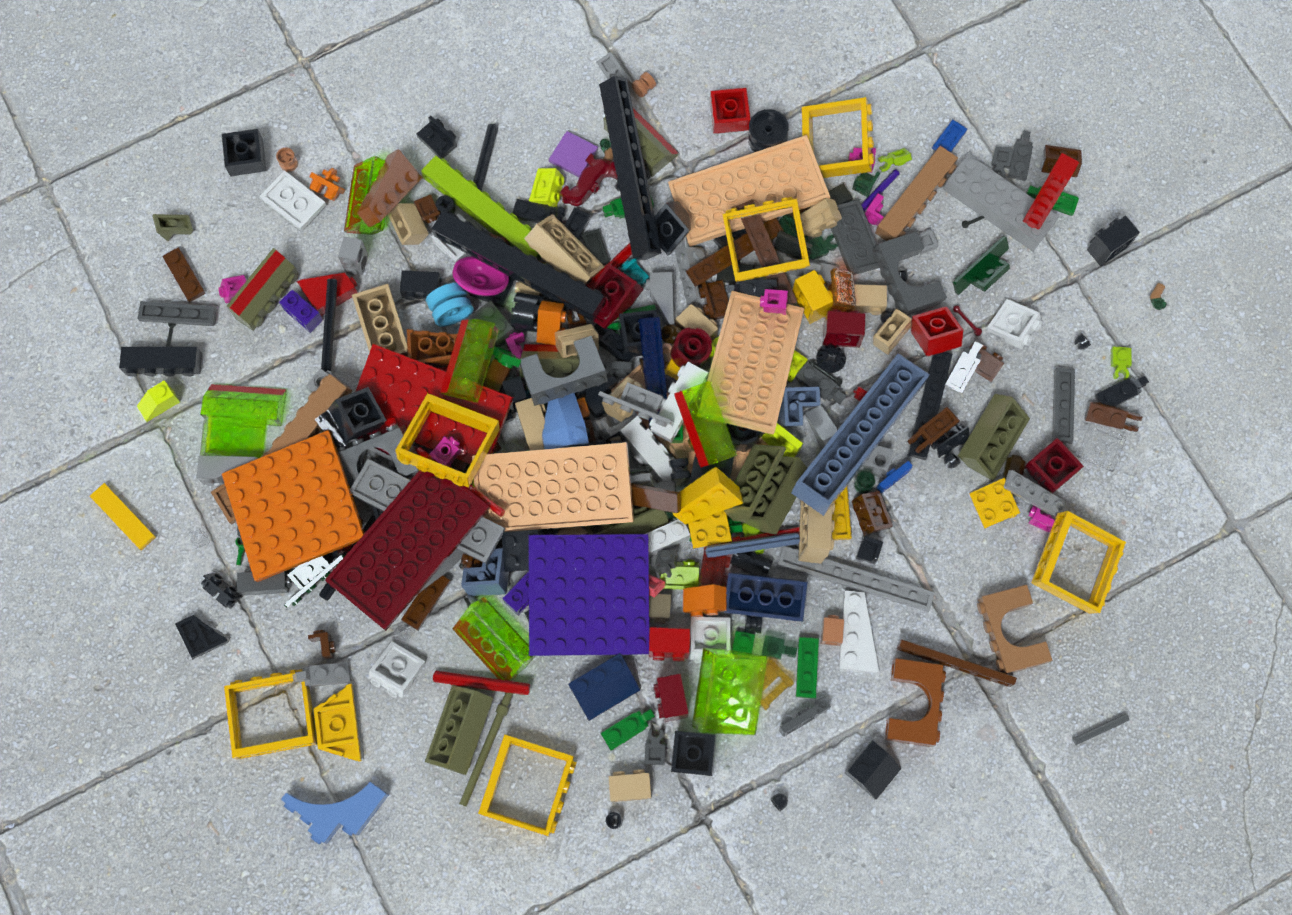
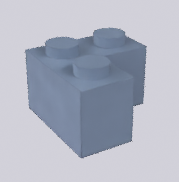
M785 387L777 423L782 427L803 426V408L820 406V387Z
M503 548L494 549L487 564L483 563L482 567L463 569L461 587L468 595L485 596L507 593L509 572L504 570Z

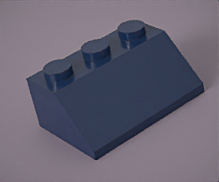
M620 653L568 683L588 721L640 691Z

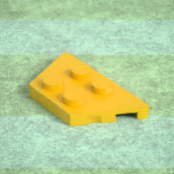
M348 684L340 692L333 694L327 701L313 709L317 745L319 750L361 762L353 685Z

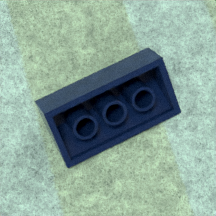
M729 572L726 590V611L724 613L803 622L808 582Z

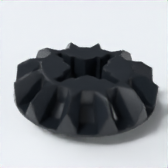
M829 344L819 349L816 361L823 371L835 373L845 366L846 357L844 350H841L838 345L833 346ZM828 354H830L831 356L837 355L834 361L832 359L827 360L829 356Z

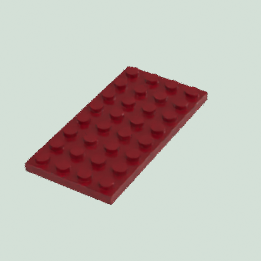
M419 470L328 575L325 581L387 631L490 507L465 486H458L451 480L446 478L440 479L431 472Z

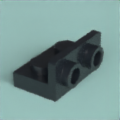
M429 116V123L416 133L417 138L440 159L445 158L457 147L456 136L451 130L447 131L438 118L435 119Z

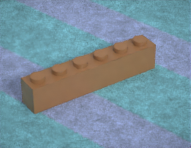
M939 146L880 222L875 234L885 241L904 236L906 228H911L915 223L916 215H921L927 207L925 205L926 202L934 199L937 194L936 189L944 186L947 181V175L954 173L957 168L956 162L958 157Z
M331 374L325 376L321 380L319 388L309 395L308 402L296 412L297 416L285 426V431L282 435L273 441L271 449L261 457L319 434L322 428L315 419L328 410L334 400L349 395L353 390L337 377Z

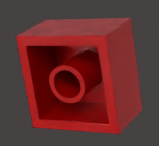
M747 88L710 91L713 134L749 131L750 112Z
M947 306L912 316L911 334L927 357L962 347L964 330Z
M650 627L649 657H653L654 661H665V658H673L672 661L684 662V659L689 658L690 629Z

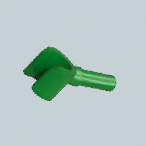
M239 537L235 540L238 547L236 565L241 566L245 548L244 545H240L241 539Z

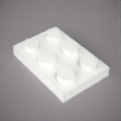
M285 170L260 195L261 200L301 231L326 206L325 201Z

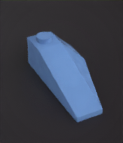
M575 393L548 401L542 432L544 449L587 446L589 442L586 426Z

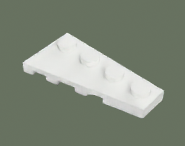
M844 591L842 613L844 629L843 643L840 646L839 670L879 673L865 592Z

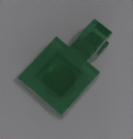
M765 635L761 656L781 660L782 655L795 658L797 648L784 646L785 639Z

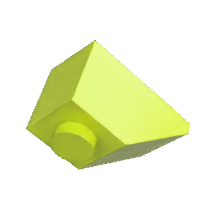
M164 380L147 390L137 407L146 422L177 405L180 401L173 389Z

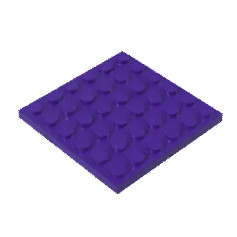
M648 534L529 535V656L649 654Z

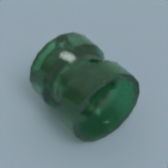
M869 471L860 472L854 481V488L860 494L869 493L875 485V477Z

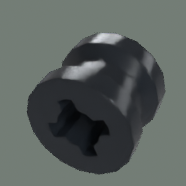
M444 195L437 199L436 208L440 215L443 211L448 214L450 212L455 214L454 201L450 196Z
M746 615L745 633L750 631L761 633L762 617Z

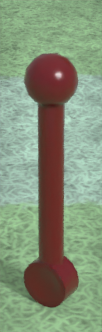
M956 305L953 307V311L958 313L974 330V334L980 336L982 330L976 328L960 310V306Z

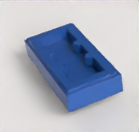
M952 120L935 142L932 149L936 151L941 146L951 153L968 129Z
M907 461L897 470L893 468L885 475L887 478L880 482L876 489L880 493L885 492L908 474L913 465Z

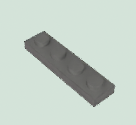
M140 301L137 319L142 322L214 326L216 308L215 306Z
M1056 368L1054 370L1052 442L1058 438L1062 443H1073L1075 369Z

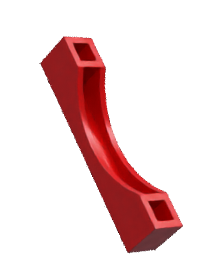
M1061 153L1023 222L1031 228L1038 230L1041 228L1073 175L1079 161Z

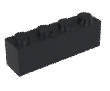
M121 347L119 369L125 375L135 377L137 374H144L150 377L156 376V374H163L169 377L175 376V374H182L191 377L201 372L202 352L198 347Z

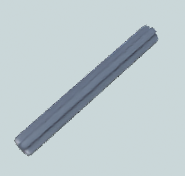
M798 533L712 545L706 547V555L710 558L795 545L800 542Z

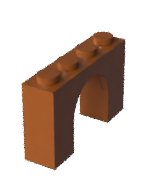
M897 658L892 661L890 681L910 683L920 687L927 696L928 709L925 716L918 721L887 719L884 740L934 747L936 743H939L940 731L937 728L938 723H941L942 711L939 710V707L944 699V691L941 690V685L945 682L946 671H943V665Z

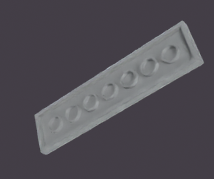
M368 459L350 491L352 496L385 511L410 480ZM482 517L456 549L487 564L505 528Z

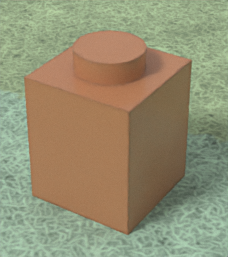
M836 615L824 617L822 620L821 644L841 646L843 643L844 619H839V616Z

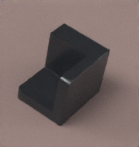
M864 536L856 559L875 565L879 558L883 541Z

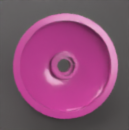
M474 257L462 258L453 267L452 274L457 284L467 292L475 295L493 296L503 292L508 285L509 278L507 275Z

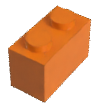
M541 301L538 309L537 343L556 345L555 332L565 330L563 323L566 321L567 312L564 311V304Z
M712 584L683 589V612L691 614V617H703V614L718 615V612L726 611V587Z

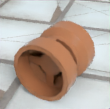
M644 72L639 80L631 83V86L638 96L644 97L649 89L652 90L656 86V82L649 73Z
M287 147L279 149L276 159L282 170L286 172L294 171L298 166V160L293 150Z

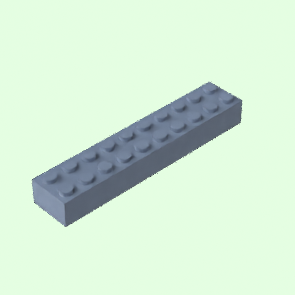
M897 354L799 478L791 493L824 516L921 390L930 374L900 354Z

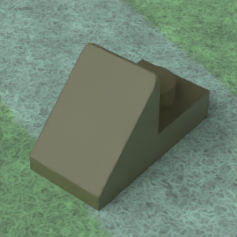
M153 214L152 216L156 232L166 241H169L173 234L191 235L193 232L189 215Z

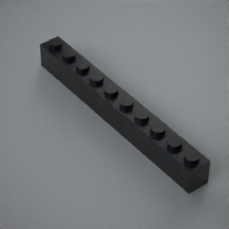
M613 76L599 84L632 256L633 259L648 260L662 252L627 78Z
M443 211L431 228L434 237L548 298L564 304L565 307L593 322L605 304L604 296L599 290H592L582 281L571 279L567 273H560L554 270V267L550 264H543L533 255L522 253L518 247L507 245L501 238L496 239L486 230L475 228L472 223L460 220L454 213L450 212L448 214Z

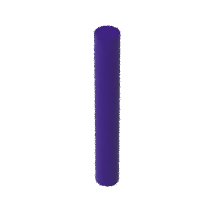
M894 169L861 204L863 211L870 206L878 193L881 194L900 175L899 171Z

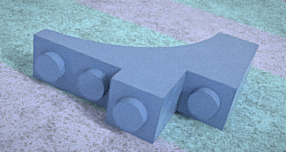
M369 782L366 787L354 796L333 804H311L297 799L289 793H285L281 800L285 802L284 807L292 813L294 811L298 812L301 815L299 819L307 825L312 823L308 829V832L312 834L310 837L318 844H321V842L328 844L341 825H343L342 830L348 835L352 836L355 834L359 836L389 795L374 783Z

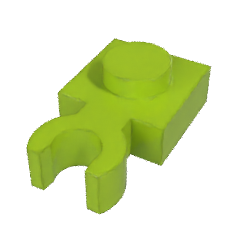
M1112 347L1111 367H1116L1113 378L1117 379L1119 377L1118 373H1122L1124 380L1128 379L1129 371L1127 368L1132 366V348Z

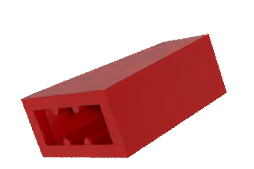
M344 272L301 279L297 283L312 306L323 316L325 314L327 280H337V307L352 298L353 294L358 293L355 288L358 285L353 277L349 278Z

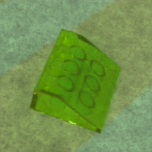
M703 648L692 727L701 733L756 735L767 656L726 649Z

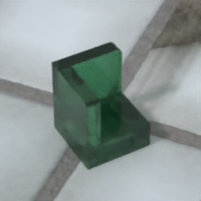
M877 171L875 176L867 172L861 173L855 179L852 189L868 197L878 182L881 173Z

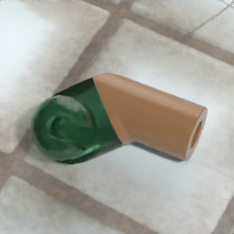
M602 139L599 144L605 154L603 159L612 162L611 143L608 139Z
M1157 283L1150 295L1151 303L1156 310L1165 309L1167 303L1164 302L1165 300L1161 298L1165 286Z

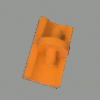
M331 168L329 171L324 169L322 174L326 176L325 178L311 172L309 176L312 178L310 189L320 193L323 186H327L328 188L324 196L332 201L336 200L339 193L344 194L346 189L333 183V181H340L336 169Z

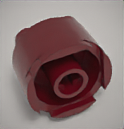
M685 328L678 333L671 347L670 356L680 368L686 366L687 362L701 368L712 352L711 338L700 328Z

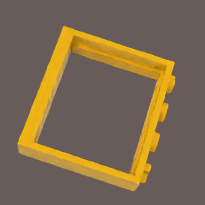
M866 97L802 107V136L807 135L812 150L813 117L861 110L863 160L819 165L823 178L872 172L874 155L873 153L871 154V148H874L873 137L870 136V131H873V122L870 120V115L873 114L872 104L868 103Z
M785 197L781 199V202L774 203V200L763 202V206L755 207V204L744 206V210L737 211V208H732L731 210H726L725 214H722L736 282L810 267L797 198ZM792 208L802 260L739 272L729 221Z
M427 393L395 450L397 459L405 465L411 464L416 466L420 471L431 472L440 479L446 478L458 486L464 485L469 487L499 432V421ZM431 411L487 433L466 474L409 452Z
M1069 511L1057 513L1031 583L1089 614L1100 613L1102 607L1105 606V598L1111 589V582L1117 573L1118 563L1124 554L1123 549L1126 542ZM1070 526L1108 546L1088 602L1049 582Z
M302 669L290 670V674L285 675L273 673L270 674L269 678L262 679V676L252 677L248 682L235 680V682H230V685L224 686L232 758L239 760L317 745L310 687L305 686V682H301L308 736L242 748L236 693L293 683L292 675L295 672H302Z
M504 734L478 814L550 837L551 833H555L558 824L555 821L557 813L561 814L564 802L561 801L563 793L567 794L570 782L567 781L569 774L574 773L577 762H574V756ZM511 745L566 762L545 829L490 811Z

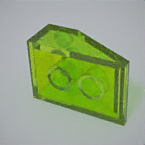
M209 415L203 421L200 456L261 458L264 452L266 424Z

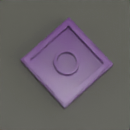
M566 131L550 156L549 162L580 177L583 169L589 165L585 162L586 158L590 153L595 156L598 147Z

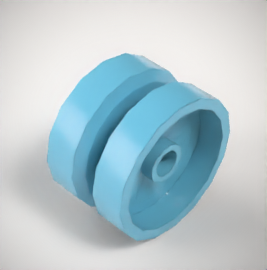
M457 283L443 285L432 291L426 298V303L430 311L433 312L434 321L440 327L459 323L469 317L474 310L470 299L467 298L466 290Z

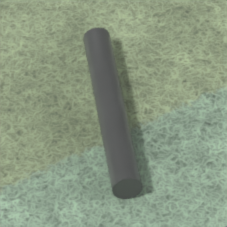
M1125 713L1073 737L1072 740L1075 745H1078L1129 721V716Z

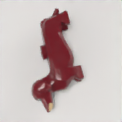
M590 153L585 160L589 165L581 172L576 186L569 190V187L565 185L561 190L562 202L564 204L580 206L586 202L592 193L596 194L599 191L600 182L604 178L611 177L617 180L614 161L595 159L594 155Z

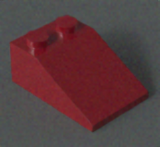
M611 264L606 266L591 287L592 290H599L605 300V304L594 322L606 329L619 317V314H623L633 305L643 291V288L635 280Z

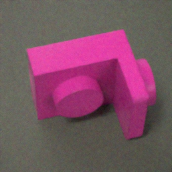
M879 193L865 213L868 222L877 226L884 218L879 214L884 206L882 204L884 196Z
M244 275L222 279L218 291L225 303H229L231 298L246 282Z
M523 332L519 334L513 333L505 339L508 350L519 359L523 351L520 344L525 342Z
M1032 506L1028 513V516H1030L1028 523L1050 533L1055 520L1048 514H1041V509Z

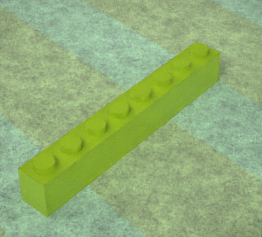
M435 155L421 170L424 180L443 195L450 196L454 204L489 232L506 238L511 247H518L522 253L533 255L538 261L541 259V255L532 249L524 239L532 229L527 224L523 225L520 223L516 215L505 211L502 204L491 200L487 192H481L473 181H467L459 170L452 169L444 158L440 159Z

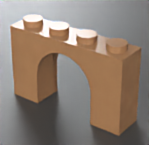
M1027 585L989 594L978 599L977 608L979 613L983 615L985 621L983 622L984 630L986 633H989L991 639L989 641L990 648L996 654V666L999 672L1011 674L1053 661L1046 642L1027 647H1017L1010 644L1002 634L1001 622L1006 613L1026 608L1033 604Z

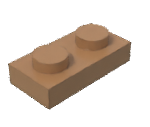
M224 483L212 490L211 494L228 522L232 525L236 522Z

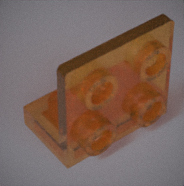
M834 268L830 271L832 284L828 286V290L833 295L831 310L838 309L842 312H848L857 306L853 272Z

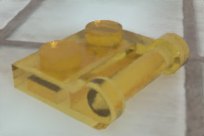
M768 658L741 686L766 711L770 704L784 690L794 685V682L771 658ZM779 677L782 682L763 699L760 694Z

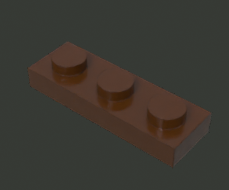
M179 247L162 256L189 303L206 294Z
M442 575L418 593L401 620L419 631L451 581Z

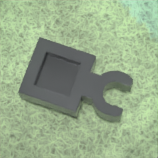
M996 146L991 164L995 166L993 171L1001 173V177L1005 179L1004 168L1010 169L1014 149Z
M677 550L658 551L655 561L657 578H660L663 573H666L668 578L671 577V569L676 568L679 556Z
M649 729L648 737L651 740V744L645 743L644 765H665V744H660L663 738V730H660L659 737L654 738L652 736V729Z

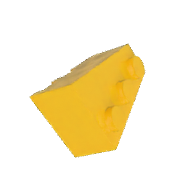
M714 467L680 491L681 511L673 513V515L684 524H688L743 504L740 487L717 467Z

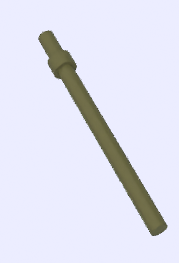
M505 692L501 704H498L495 712L497 714L462 795L460 805L467 807L504 716H507L508 706L513 693Z

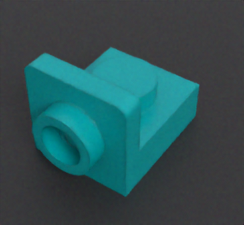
M636 259L627 260L621 266V272L635 280L640 286L646 283V279H650L637 264Z

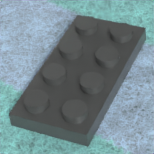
M856 200L837 205L842 219L837 222L835 227L831 228L849 276L880 268L874 260L872 252L877 243L860 201Z

